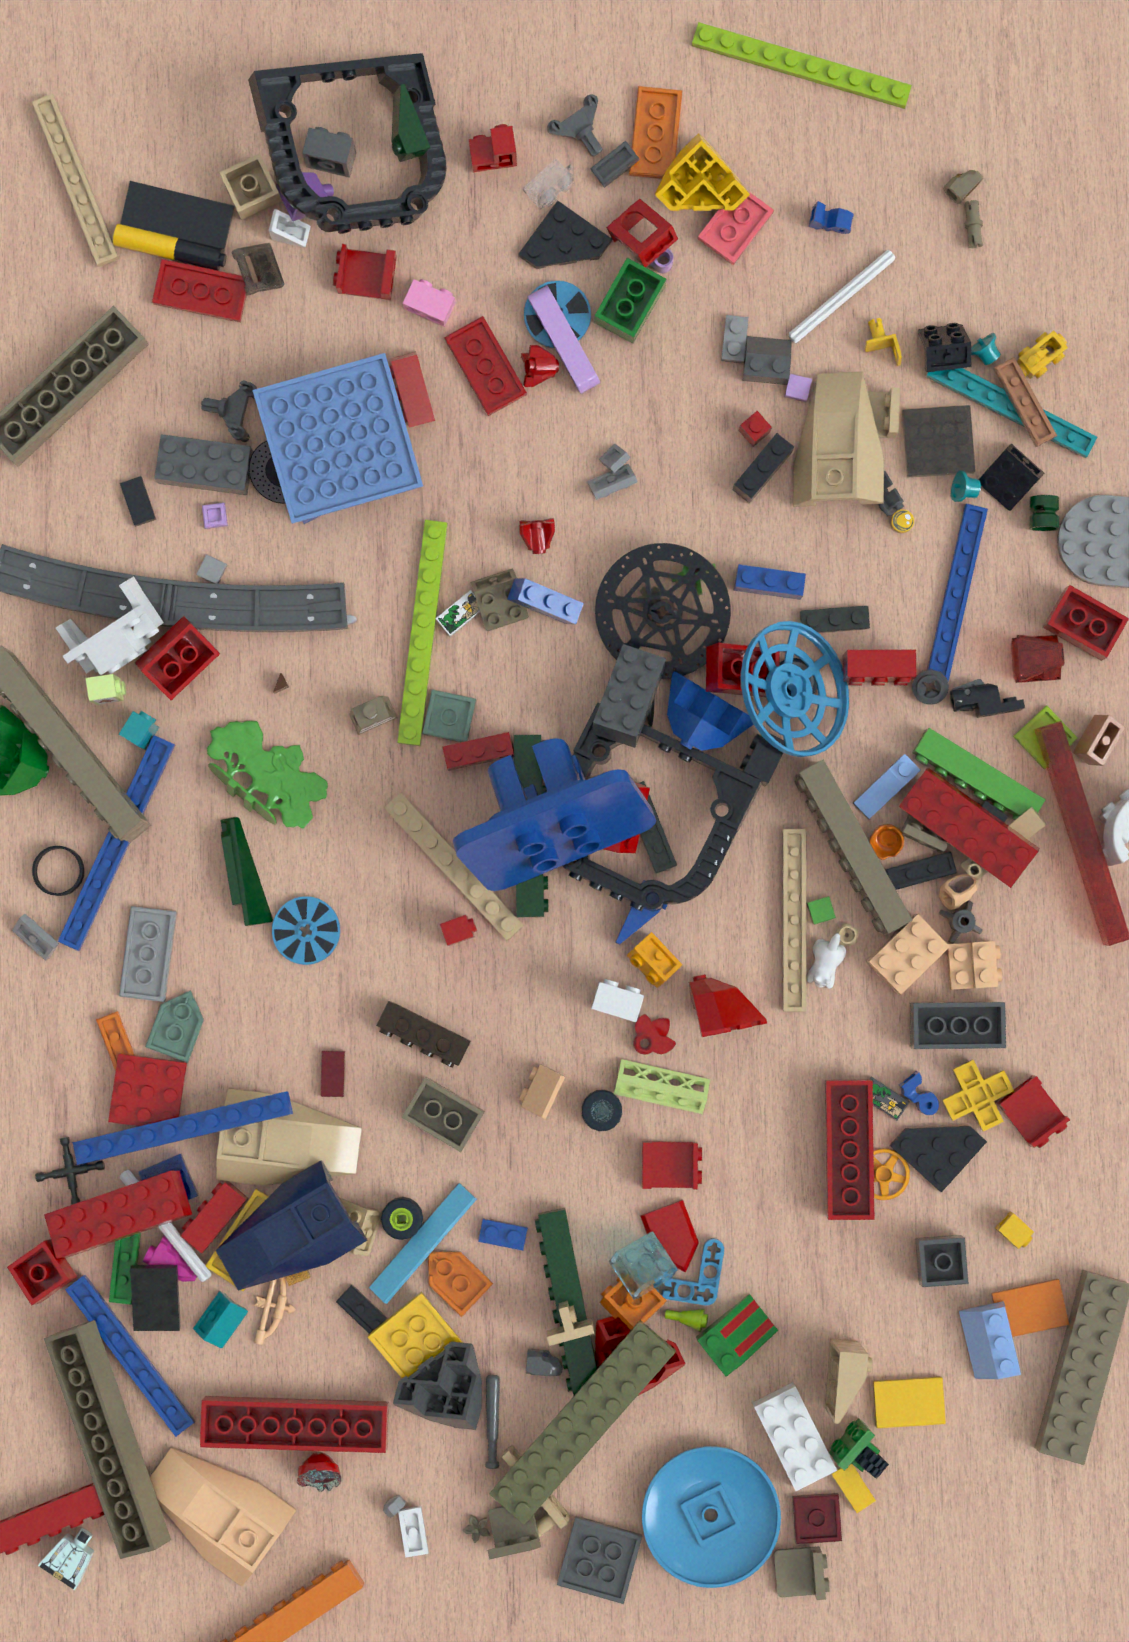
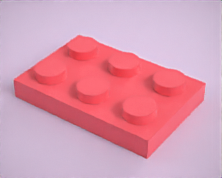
M750 193L735 210L718 209L699 234L698 240L734 265L774 213V210Z

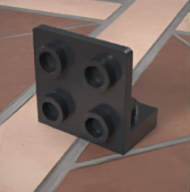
M949 323L946 326L939 327L929 325L918 329V335L925 348L926 372L971 367V341L962 324Z
M1011 443L978 480H980L981 486L1007 510L1011 511L1045 473Z

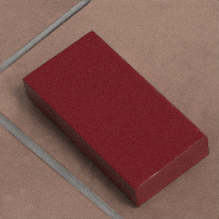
M322 1051L321 1097H344L345 1051Z

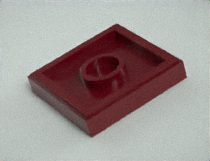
M838 1493L792 1496L796 1544L842 1541Z

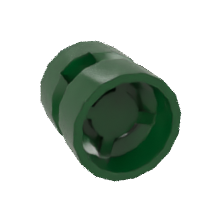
M1031 496L1029 510L1033 514L1029 517V529L1033 531L1058 530L1059 516L1056 512L1059 510V496Z

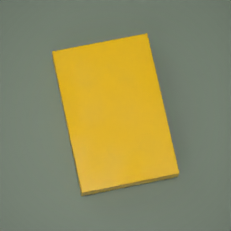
M942 1377L873 1381L876 1428L946 1424Z

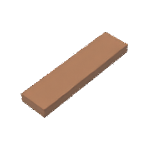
M1015 357L995 366L993 370L1035 447L1055 438L1057 434Z

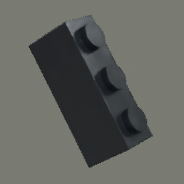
M776 433L737 480L732 490L750 504L789 457L794 446Z

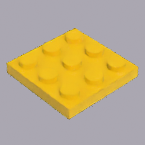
M422 1291L368 1334L369 1340L401 1378L411 1376L418 1370V1366L431 1356L436 1357L445 1350L443 1347L450 1342L464 1343Z

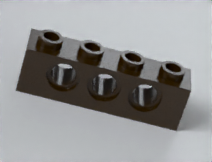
M388 1001L376 1025L381 1028L379 1032L389 1037H392L394 1034L401 1038V1043L411 1048L415 1044L422 1048L421 1053L431 1058L435 1054L442 1058L441 1063L452 1068L454 1064L460 1065L471 1043V1040L392 1001ZM399 1019H406L408 1021L409 1028L407 1031L401 1032L397 1029L396 1024ZM420 1029H426L429 1032V1039L426 1042H421L417 1038V1032ZM440 1039L449 1041L450 1048L448 1051L441 1052L437 1048V1043Z

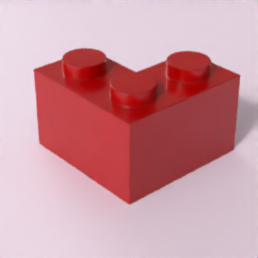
M506 124L496 125L490 129L491 136L476 135L473 139H469L473 173L517 166L513 126Z

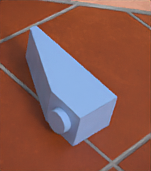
M904 754L853 804L870 819L921 770Z

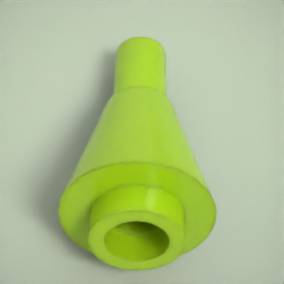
M705 1309L681 1312L666 1310L665 1319L679 1321L701 1332L702 1328L707 1327L708 1314H705Z

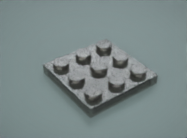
M970 405L903 409L902 419L907 478L956 475L960 470L966 472V474L975 473Z

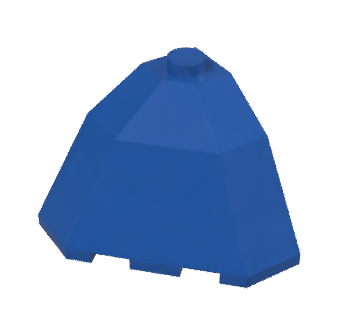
M673 672L667 716L673 734L681 739L679 743L690 750L694 746L701 751L720 748L754 725L750 716L713 693L706 692V689L679 673Z

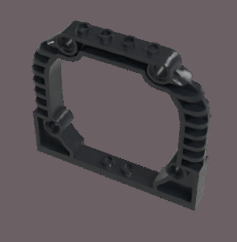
M423 53L254 71L248 79L260 130L265 133L275 179L281 190L280 192L294 209L305 214V217L317 221V225L321 230L325 232L338 231L339 234L350 232L351 229L359 228L360 231H366L373 228V226L388 228L395 223H401V225L412 224L427 210L428 203L442 188L447 171L446 156L436 122V115L433 110L436 103ZM377 75L379 84L386 87L393 94L400 85L405 84L430 144V149L423 156H419L421 178L418 185L407 187L397 199L347 205L338 197L318 196L306 183L301 172L290 124L297 115L296 106L291 101L301 83L314 81L330 83L335 79L343 78V80L349 81L360 76ZM279 112H283L287 118L282 117ZM411 203L415 204L418 210L414 209ZM327 214L331 215L334 221L329 220Z
M597 702L573 750V755L579 760L585 780H588L596 764H606L611 759V750L622 745V743L592 734L593 721L600 705L599 702ZM644 724L640 736L659 744V749L670 753L672 750L679 754L678 758L688 763L693 760L715 771L712 778L717 789L718 799L713 801L710 807L715 823L694 866L684 878L672 885H667L657 880H647L638 884L591 861L590 855L577 859L573 865L565 864L563 868L570 872L568 876L580 882L583 878L590 882V887L598 891L604 888L610 891L609 896L619 901H622L624 898L631 902V907L642 911L643 908L649 911H658L664 904L675 905L690 901L709 887L762 785V780L695 748L690 750L680 744V741ZM604 747L606 750L605 754L602 757L594 756L596 748ZM721 805L726 806L729 809L728 813L725 816H718L716 814L717 807ZM651 893L659 895V901L655 905L647 903V897Z

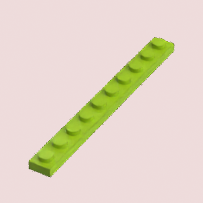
M698 22L692 41V46L903 109L906 107L912 85L700 22Z
M425 520L397 741L399 744L421 745L447 522Z

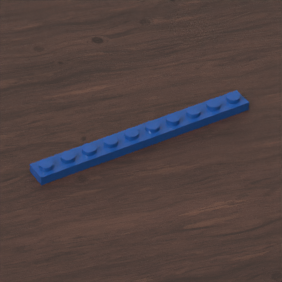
M153 735L126 793L142 814L146 810L175 747V744ZM110 831L108 832L57 942L77 951L81 950L130 842L121 841L119 838L116 839Z
M285 1091L73 1142L77 1165L291 1115L293 1111L289 1092Z

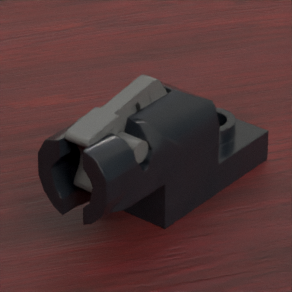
M981 679L960 685L950 691L953 711H974L975 709L977 718L1021 711L1025 708L1024 699L1017 700L1016 697L1005 698L1003 703H1001L998 686L989 683L985 684Z

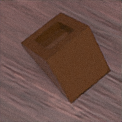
M280 673L273 691L274 694L289 688L282 673Z

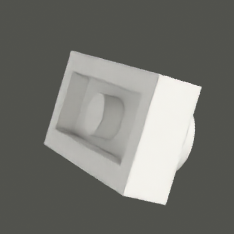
M416 1506L401 1509L398 1514L405 1558L428 1554L422 1507Z

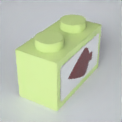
M109 674L86 678L90 702L99 705L124 701L123 695L126 694L125 682L121 681L116 675Z

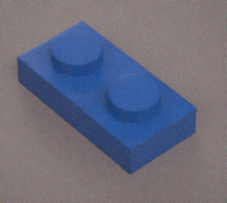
M483 1218L478 1242L523 1251L528 1227Z

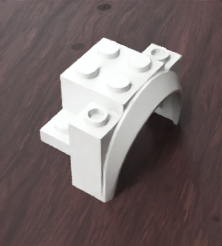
M135 577L119 585L128 598L133 610L92 637L88 638L71 619L56 627V630L71 650L63 655L67 664L75 659L77 663H80L86 674L93 669L96 673L99 672L100 675L106 671L112 674L147 651L145 646L151 643L149 638L159 632L157 627L164 622L142 591Z

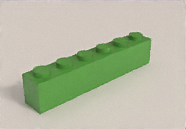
M931 728L926 729L912 752L916 755L915 759L924 765L928 763L936 767L934 769L935 772L944 777L949 775L954 778L956 785L963 789H966V787L974 791L973 795L980 800L985 801L988 799L1001 812L1007 811L1012 814L1013 820L1017 819L1031 806L1038 813L1046 800Z

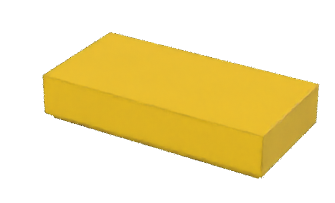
M852 1463L845 1471L839 1467L837 1471L831 1473L856 1513H859L876 1501Z

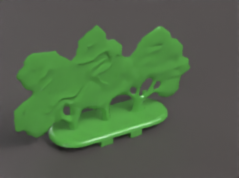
M257 721L229 722L224 728L216 727L214 730H211L212 742L207 747V754L213 759L225 760L227 772L214 763H209L208 767L227 786V792L232 797L237 794L244 800L243 806L249 812L254 809L264 819L274 825L277 821L275 816L269 811L271 808L280 810L283 824L286 827L294 828L299 826L304 829L313 818L309 802L325 799L327 797L326 789L328 788V783L315 772H300L299 767L304 760L300 745H293L289 748L273 746L270 751L263 750V733ZM226 751L229 752L227 759H226V757L224 756V753H225ZM233 753L238 755V763L235 767H233L235 763L231 762ZM240 764L245 765V768L239 769ZM236 772H246L252 777V784L247 789L243 788L233 779ZM254 790L268 795L265 806L251 794ZM279 798L282 799L280 804L275 803Z

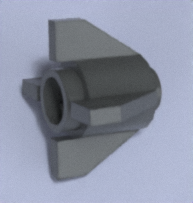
M967 901L963 910L956 911L953 914L940 910L939 915L950 919L949 924L953 930L948 942L954 943L961 933H967L971 930L978 934L982 933V929L975 925L976 919L971 913L973 902ZM962 917H965L964 921L967 922L964 926L960 923Z

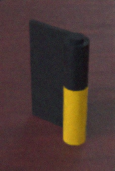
M130 181L121 223L116 225L114 231L113 245L219 271L220 267H224L227 255L224 252L235 206Z

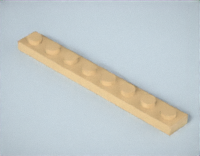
M53 93L32 101L97 266L100 267L118 260L119 257Z
M402 793L398 794L384 807L507 941L524 926L492 891L487 890L457 857L454 849Z
M783 829V1012H806V829Z

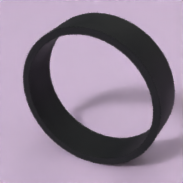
M51 846L42 850L36 856L32 866V876L37 887L43 892L54 896H64L74 892L82 883L84 864L81 857L74 850L64 846ZM54 849H65L71 852L79 864V877L72 888L62 893H53L45 889L37 875V868L41 858L47 852Z

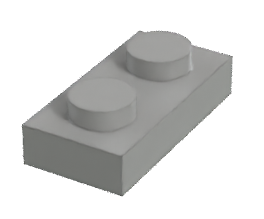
M726 315L721 361L744 363L749 317Z
M627 464L619 468L615 473L610 471L587 482L597 500L607 497L618 490L628 488L630 485L637 483V479L630 465Z
M26 914L19 918L12 930L45 961L51 957L59 944Z

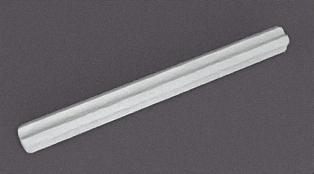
M890 250L885 251L789 332V338L794 343L800 341L895 260V255Z
M130 1170L124 1171L119 1176L125 1186L139 1182ZM170 1222L158 1226L199 1280L205 1282L211 1277L210 1271L181 1237V1234Z

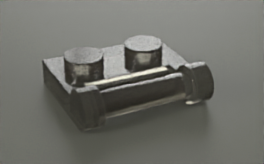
M270 243L242 247L231 252L234 260H237L243 277L246 295L284 286V281ZM246 256H250L258 283L253 282L245 259Z

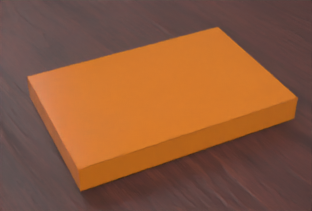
M1059 1279L991 1293L993 1303L1004 1301L1013 1337L1069 1325Z

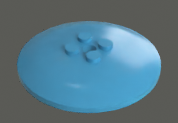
M703 1446L686 1450L674 1456L658 1470L645 1493L642 1507V1525L645 1540L651 1553L668 1573L690 1585L704 1588H719L745 1580L758 1571L767 1561L778 1540L781 1510L778 1496L771 1480L756 1462L733 1449L719 1446ZM710 1508L717 1511V1517L711 1521L704 1517L705 1511Z

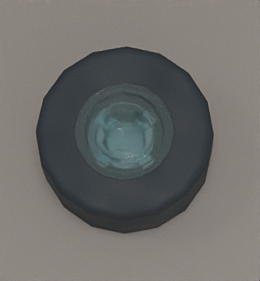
M596 1090L584 1099L582 1117L591 1129L608 1131L620 1122L622 1105L614 1093L607 1090Z

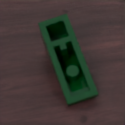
M405 84L399 86L394 92L391 142L392 150L400 162L423 156L430 149V144Z

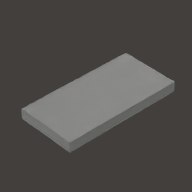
M131 906L119 992L120 997L165 1002L177 916L176 911Z

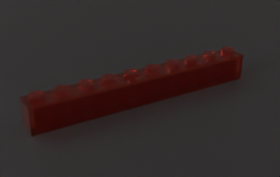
M1062 721L1034 729L1103 946H1111L1129 940V931Z

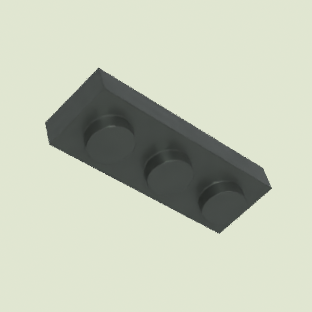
M868 606L800 611L801 623L811 627L818 633L870 628Z

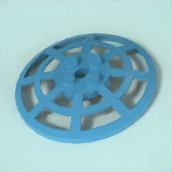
M783 621L767 626L759 631L746 649L741 669L743 700L754 726L769 744L788 755L806 757L824 752L840 737L845 727L849 710L848 684L843 682V666L836 652L821 634L802 623ZM776 630L790 631L787 644H777L768 648L765 639L767 633ZM798 634L809 639L821 651L823 656L814 662L804 651L795 647ZM758 642L762 654L755 664L752 675L748 673L749 661L753 649ZM784 651V664L776 666L771 654ZM794 655L799 657L808 666L805 670L792 664ZM764 661L770 671L766 680L758 678ZM826 664H829L835 679L837 698L826 697L824 682L819 671ZM812 675L817 682L818 695H814L809 680ZM748 683L752 685L754 700L759 711L758 714H756L751 701ZM787 687L791 691V696L787 692ZM758 688L765 690L768 703L764 707L759 698ZM811 703L818 705L812 722L805 714L809 710ZM825 706L837 708L834 725L827 737L817 729L823 718ZM773 710L782 717V728L769 718ZM798 717L805 728L800 731H791L790 719ZM764 721L774 731L783 735L785 746L776 741L762 725ZM811 733L820 743L811 749L796 751L794 750L792 738H801Z

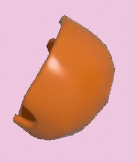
M883 824L874 829L870 835L869 842L877 857L885 860L890 857H896L904 847V835L894 825Z

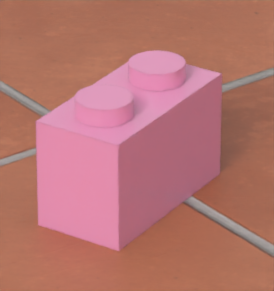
M413 279L403 301L404 309L445 327L456 304L455 297L446 289L441 288L437 290L433 288V285L428 281Z

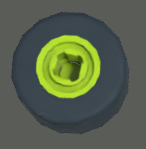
M399 1197L390 1201L382 1211L381 1216L382 1227L386 1234L399 1240L409 1239L414 1236L421 1228L423 1221L422 1209L418 1203L406 1197Z

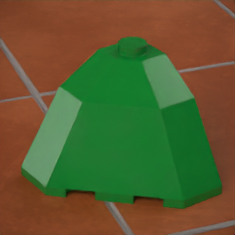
M0 705V796L16 795L38 785L42 778L45 779L49 772V766L47 765L48 755L39 744L38 736L35 733H31L24 723L3 705Z

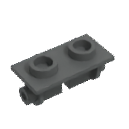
M884 471V504L878 505L887 516H890L904 507V500L896 488L890 492L887 488L893 485L887 472Z

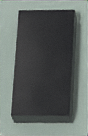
M139 476L120 483L134 526L157 520L143 478Z

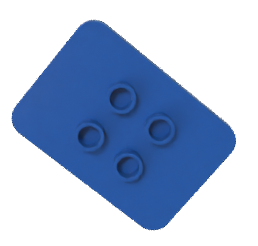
M548 739L532 746L547 792L538 796L534 784L523 788L511 755L497 760L489 766L488 774L500 812L491 816L487 822L459 833L455 836L452 843L457 857L483 886L490 891H499L649 830L656 823L652 807L627 771L621 769L611 770L585 780L579 760L575 755H571L567 743L563 739Z

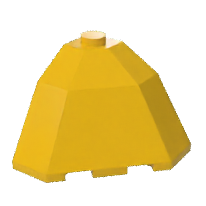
M699 133L682 148L669 165L655 192V196L670 211H680V209H693V211H711V209L735 210L750 195L728 164Z

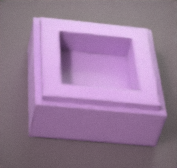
M790 374L785 397L807 402L812 379Z
M225 503L202 505L205 529L228 526Z

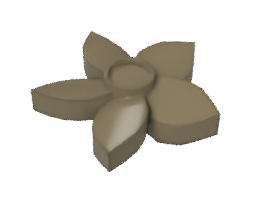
M470 1515V1525L466 1526L463 1532L472 1534L474 1543L479 1540L480 1535L490 1536L489 1531L484 1528L487 1524V1518H483L478 1522L475 1516Z

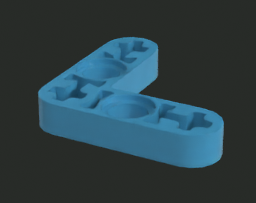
M710 1238L704 1243L698 1282L658 1276L652 1281L651 1285L655 1288V1285H659L660 1281H664L665 1286L672 1287L671 1282H675L674 1296L670 1295L671 1290H663L660 1293L665 1299L705 1306L713 1304L718 1294L724 1256L722 1242L719 1239ZM713 1243H716L717 1247L720 1248V1251H716L714 1256L715 1260L719 1259L718 1264L713 1261H705L706 1257L709 1259L711 1257V1251L707 1250V1248L712 1246ZM708 1265H712L717 1269V1273L713 1278H707L704 1275V1268ZM682 1284L690 1287L691 1292L687 1297H681L677 1293L678 1287ZM694 1286H699L697 1288L698 1292H705V1289L708 1288L713 1296L708 1297V1301H705L702 1295H696V1300L692 1299L694 1296Z

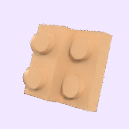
M995 941L948 944L950 946L947 949L950 990L998 987V982H1002V970L997 968L996 961L1001 956L999 945L995 946Z

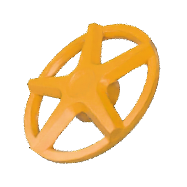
M884 1148L874 1150V1155L878 1153H890L893 1155L884 1165L874 1157V1182L880 1183L882 1195L874 1194V1198L878 1200H891L898 1197L906 1189L910 1179L909 1167L906 1160L896 1151ZM898 1158L905 1167L906 1177L893 1172ZM891 1181L904 1183L898 1192L889 1196V1183Z

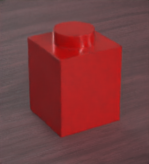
M756 411L740 425L738 431L754 447L770 433L772 427Z

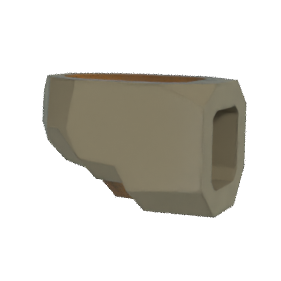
M975 170L957 174L950 179L943 190L950 199L960 204L980 184L983 176Z

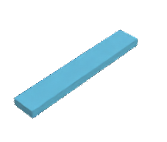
M459 1183L369 1288L387 1304L477 1198Z

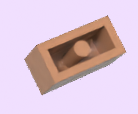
M1094 715L1073 754L1088 765L1104 766L1125 727L1110 715Z

